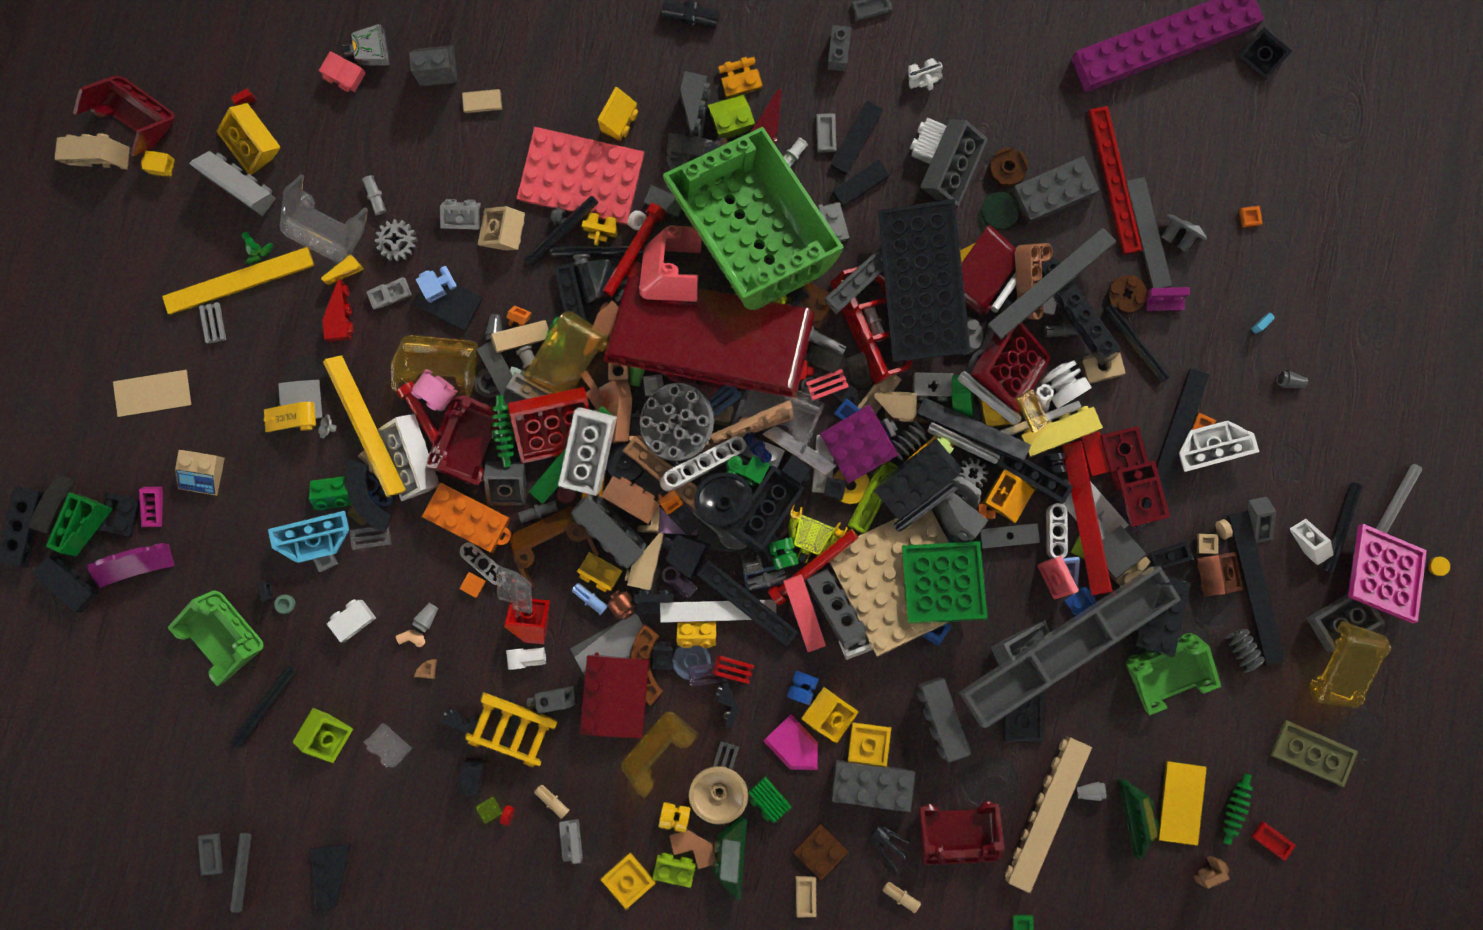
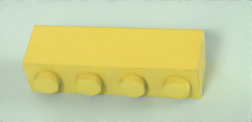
M1084 406L1077 409L1078 413L1074 415L1066 413L1059 416L1060 420L1056 422L1049 420L1041 423L1042 427L1038 429L1031 427L1024 430V434L1020 436V439L1031 444L1027 453L1028 458L1101 430L1103 427L1095 408Z

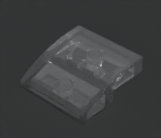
M499 566L496 571L498 599L511 602L515 610L531 614V583L520 574Z

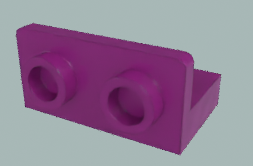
M1190 287L1151 288L1146 292V310H1184L1185 298L1190 295Z

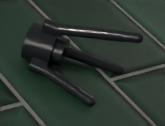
M879 825L870 835L873 839L871 842L879 849L894 872H898L895 864L880 844H887L902 859L906 860L907 857L889 841L890 836L888 834L907 844L910 843V840L890 830L886 825L884 827Z

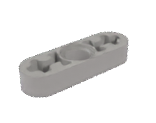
M465 543L461 546V557L494 585H502L506 582V571L473 543ZM473 547L472 552L475 555H478V553L481 555L476 559L471 555L466 556L465 548ZM483 558L489 562L488 568L484 570L478 566L479 561ZM491 569L496 573L502 572L501 577L503 579L501 581H495V575H493L492 573H489V575H487L486 573L489 572Z

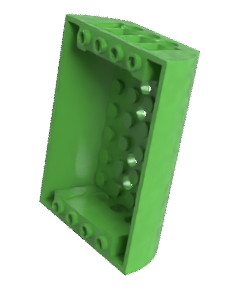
M763 127L663 174L667 187L747 309L757 310L820 278L832 267L844 249ZM731 198L735 203L727 204L725 199ZM741 213L744 215V218L737 219L734 215ZM761 243L764 245V248L756 249L754 244ZM771 258L774 263L768 265L764 262V259Z

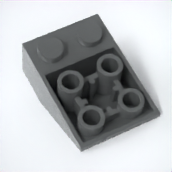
M685 71L680 88L681 101L691 140L695 142L696 136L700 135V118H704L705 103L709 99L710 83H707V76Z

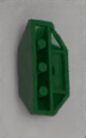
M1120 778L1118 779L1133 855L1140 860L1144 858L1158 836L1157 829H1159L1157 819L1154 818L1152 811L1155 810L1153 799L1146 793Z
M743 817L733 820L717 836V841L714 844L716 861L713 862V873H715V877L737 900H741L747 826V819Z

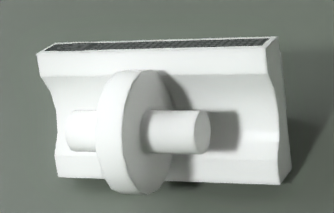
M932 58L924 62V68L919 69L916 64L909 66L910 88L926 86L928 90H932L933 83L938 82L942 78L943 66L941 62L936 63Z

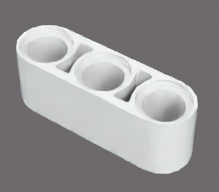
M1061 503L1050 505L1046 511V552L1051 559L1058 557L1053 553V548L1056 545L1061 549L1059 556H1062V558L1067 555L1068 551L1067 508ZM1054 507L1060 509L1061 514L1059 517L1053 515ZM1055 526L1061 530V534L1058 537L1053 534Z

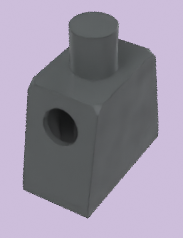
M573 686L535 693V697L527 699L528 709H537L538 713L566 709L576 705Z

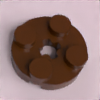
M1010 147L1002 148L995 153L990 161V174L1000 186L1016 185L1026 175L1028 170L1027 158L1021 151ZM1008 162L1009 165H1013L1011 171L1005 170V163Z
M1123 275L1111 283L1107 298L1109 304H1113L1118 311L1130 314L1140 309L1146 302L1147 290L1144 283L1137 276ZM1125 290L1131 292V299L1123 297L1122 294L1125 293Z

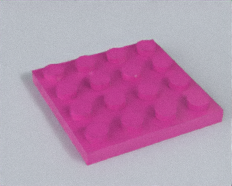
M1358 525L1348 597L1410 623L1418 622L1427 550L1368 525Z

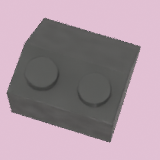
M486 461L483 477L487 505H526L525 463L521 464V461H510V467H503V461Z

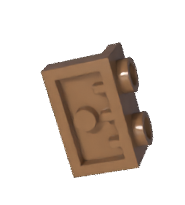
M1209 856L1207 860L1211 869L1209 867L1203 868L1198 871L1199 874L1194 876L1197 884L1210 888L1229 880L1227 874L1229 869L1224 861Z

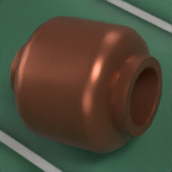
M618 590L610 596L611 600L608 602V607L615 618L626 620L635 614L637 604L630 593Z

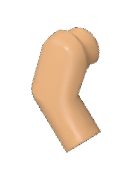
M413 629L396 635L399 644L407 641L415 643L417 647H422L425 644L423 634Z

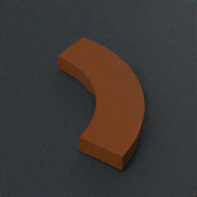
M644 624L634 640L631 658L649 660L646 702L651 706L663 692L653 677L650 665L651 652L659 635L647 624Z

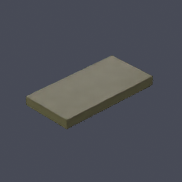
M1284 720L1270 756L1344 787L1358 751L1288 720Z

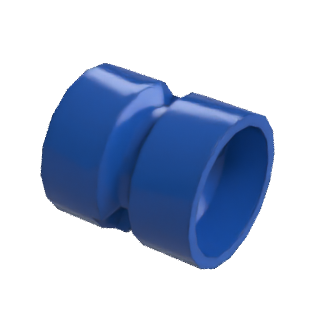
M795 670L792 679L794 685L789 687L787 697L810 705L813 698L812 690L816 689L819 679Z

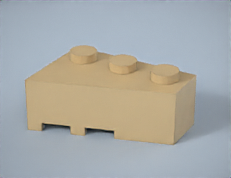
M98 133L97 136L81 134V137L66 135V137H57L55 160L75 166L92 167V164H103L104 168H110V164H113L121 169H128L130 147L114 141L108 135Z

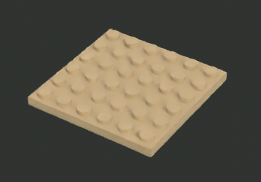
M929 510L903 531H897L894 527V523L898 518L858 536L859 539L829 561L842 589L847 595L850 605H853L857 612L856 617L858 621L862 620L867 629L865 635L877 657L949 623H907L902 545L949 543L932 510Z

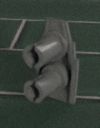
M1165 215L1166 218L1170 219V224L1161 237L1171 243L1180 228L1186 229L1187 233L1179 245H1177L1178 248L1186 253L1196 238L1207 240L1199 225H1194L1175 215Z

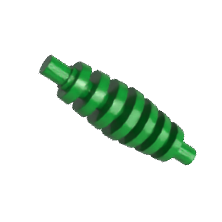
M496 395V406H493V411H497V414H493V419H498V421L492 422V426H499V429H494L492 432L493 434H500L499 437H494V442L501 443L495 446L496 449H501V452L497 454L503 461V467H510V458L514 455V451H509V449L514 448V443H508V441L514 440V436H508L507 433H512L514 430L513 428H507V425H512V421L506 420L507 417H510V413H505V410H508L509 407L505 405L503 395Z
M1244 773L1242 781L1236 783V786L1240 787L1239 790L1234 789L1232 792L1237 794V798L1231 796L1229 799L1234 801L1235 805L1227 803L1226 807L1233 809L1232 813L1225 812V815L1231 818L1230 821L1224 819V823L1228 824V828L1223 827L1222 831H1225L1223 843L1231 845L1233 837L1239 835V832L1235 831L1236 827L1242 829L1243 826L1238 824V820L1244 822L1246 820L1240 814L1248 815L1249 812L1242 807L1243 805L1250 807V803L1245 801V797L1251 799L1252 796L1247 794L1248 790H1253V787L1250 786L1252 775Z

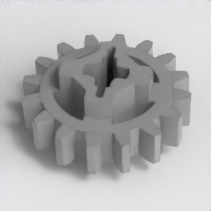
M393 219V224L386 221V227L380 226L382 231L376 232L379 238L375 239V242L380 244L376 248L378 251H382L381 255L383 257L387 256V259L390 261L394 257L399 262L400 257L406 260L407 253L411 256L413 255L410 250L411 248H417L413 242H417L418 239L413 237L416 232L411 230L412 227L409 224L405 226L403 220L398 224L397 220ZM400 229L404 230L407 233V235H401ZM385 245L391 246L392 252L387 250Z

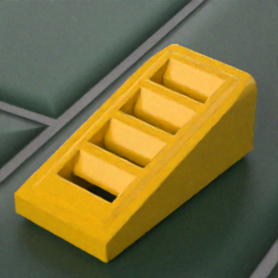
M349 255L321 279L327 285H330L360 272L364 268L352 255Z

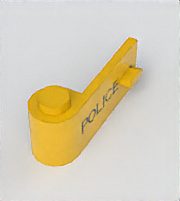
M298 402L264 409L265 432L300 427L301 431L312 430V427L316 426L315 403Z

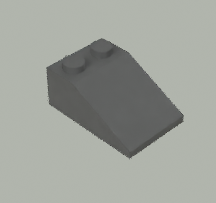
M952 493L932 508L946 536L952 543L971 542L988 521L955 493Z
M1043 620L993 645L991 649L999 666L1051 631L1046 621Z

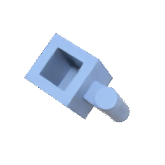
M446 266L439 269L442 274L439 278L432 270L421 273L419 278L416 279L429 303L446 295L443 288L444 285L447 284L450 290L457 287Z

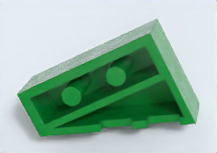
M69 492L46 547L59 553L77 556L113 508L86 496Z

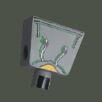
M380 24L353 32L351 34L352 44L342 46L344 56L354 55L359 65H389L385 32Z

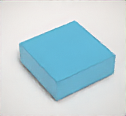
M1271 313L1264 315L1251 330L1254 333L1261 332L1275 317Z

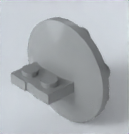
M683 383L667 384L657 389L647 399L640 417V430L647 447L655 455L671 461H682L697 455L708 443L714 426L713 410L706 396L697 388Z

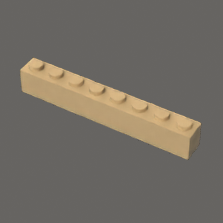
M1068 736L1060 742L1058 757H1054L1051 763V768L1053 769L1050 775L1045 777L1043 782L1044 790L1036 798L1035 803L1037 806L1035 811H1031L1028 817L1029 825L1027 829L1022 831L1020 846L1015 848L1012 858H1014L1012 865L1007 867L1004 875L1006 877L1005 880L1009 884L1029 893L1033 888L1092 747Z

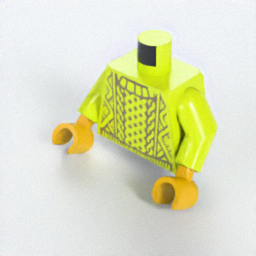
M794 505L791 508V516L788 523L789 538L792 537L794 546L800 548L797 558L802 562L807 563L811 553L817 556L845 535L848 529L846 527L845 530H840L839 526L841 523H838L833 528L802 515V507L799 512L793 510Z

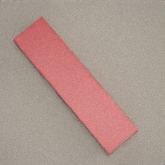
M802 574L784 580L783 582L807 652L825 647L826 644Z

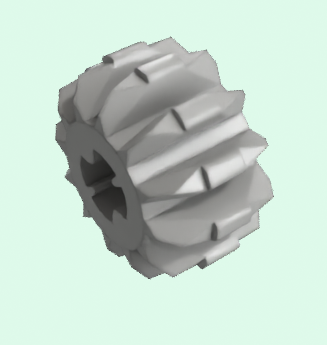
M972 458L968 459V463L963 460L961 462L963 467H961L959 476L982 488L983 484L981 481L987 482L988 480L983 475H987L989 472L982 470L986 467V464L979 466L980 459H977L975 463H973ZM969 469H971V472L973 470L976 472L974 475L975 479L968 476L970 474Z

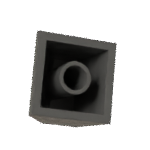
M453 45L415 49L409 52L411 72L420 86L457 83Z

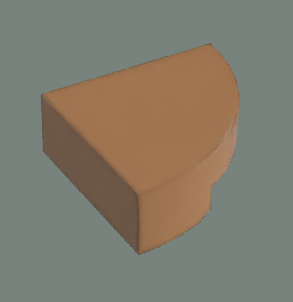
M437 659L422 663L416 670L414 677L435 679Z

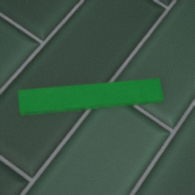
M603 406L600 407L597 411L600 413L612 415ZM566 448L529 491L542 504L559 487Z

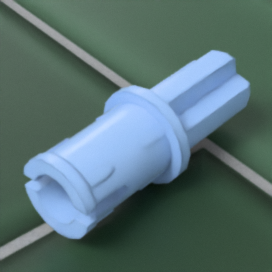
M577 583L572 589L573 593L586 602L585 605L588 604L599 615L608 607V605L595 596L596 593L592 594L582 584Z

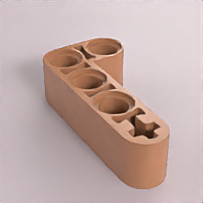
M1049 243L1019 245L1016 248L1017 299L1042 279L1041 261L1050 260L1053 254L1052 246ZM1043 305L1026 319H1040L1043 315Z

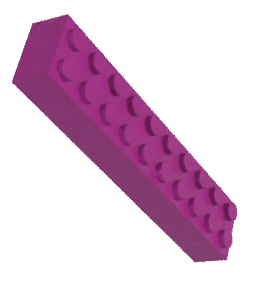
M1210 0L1077 50L1072 57V62L1086 93L1253 30L1264 21V17L1256 0Z

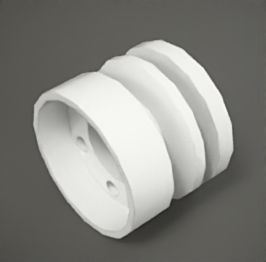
M1075 360L1061 364L1047 373L1044 379L1040 381L1042 385L1050 381L1052 384L1050 388L1056 390L1057 393L1053 395L1051 400L1057 409L1092 388L1085 377L1076 380L1075 376L1081 371L1080 368L1071 372L1070 368L1076 365Z

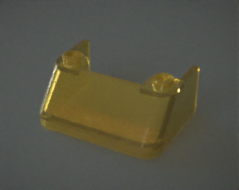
M414 335L403 337L390 363L392 390L396 391L400 381L412 382L418 378L419 374H423L425 369L433 372L431 375L456 377V384L464 387L465 396L469 397L475 383L478 344L469 340Z

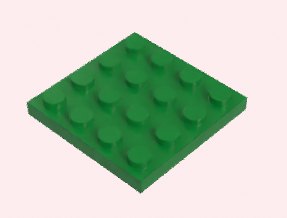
M980 541L902 545L908 624L987 620Z

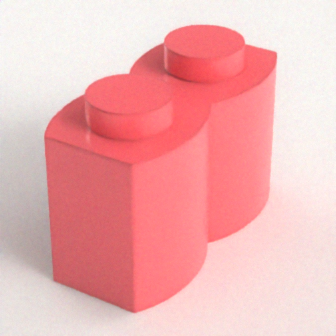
M331 51L319 69L324 80L331 84L333 81L338 83V87L346 92L349 90L355 92L366 73L361 67Z

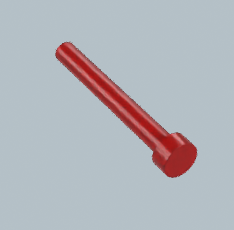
M650 203L646 210L648 216L603 289V292L607 295L613 296L654 226L657 222H662L667 212L661 206Z
M406 383L398 388L396 392L401 400H406L433 445L438 431L419 399L411 394L414 383Z
M851 529L792 577L802 574L804 581L859 539V537ZM784 583L780 586L775 584L768 590L771 598L779 606L788 600Z

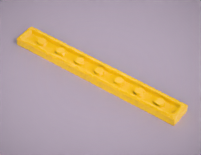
M305 247L162 297L167 313L172 315L315 265L309 248Z
M342 355L325 359L323 361L325 368L386 497L403 493L406 489Z

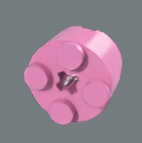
M425 369L413 386L411 394L418 399L426 400V405L434 411L437 409L441 412L446 409L458 391L454 390V387L438 375L433 377L431 375L433 372Z

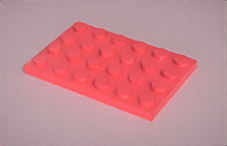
M534 127L517 200L553 209L560 207V209L566 210V212L573 213L586 199L594 196L598 204L590 211L591 213L598 214L601 220H606V217L616 218V223L628 225L627 221L631 212L645 153L644 151Z

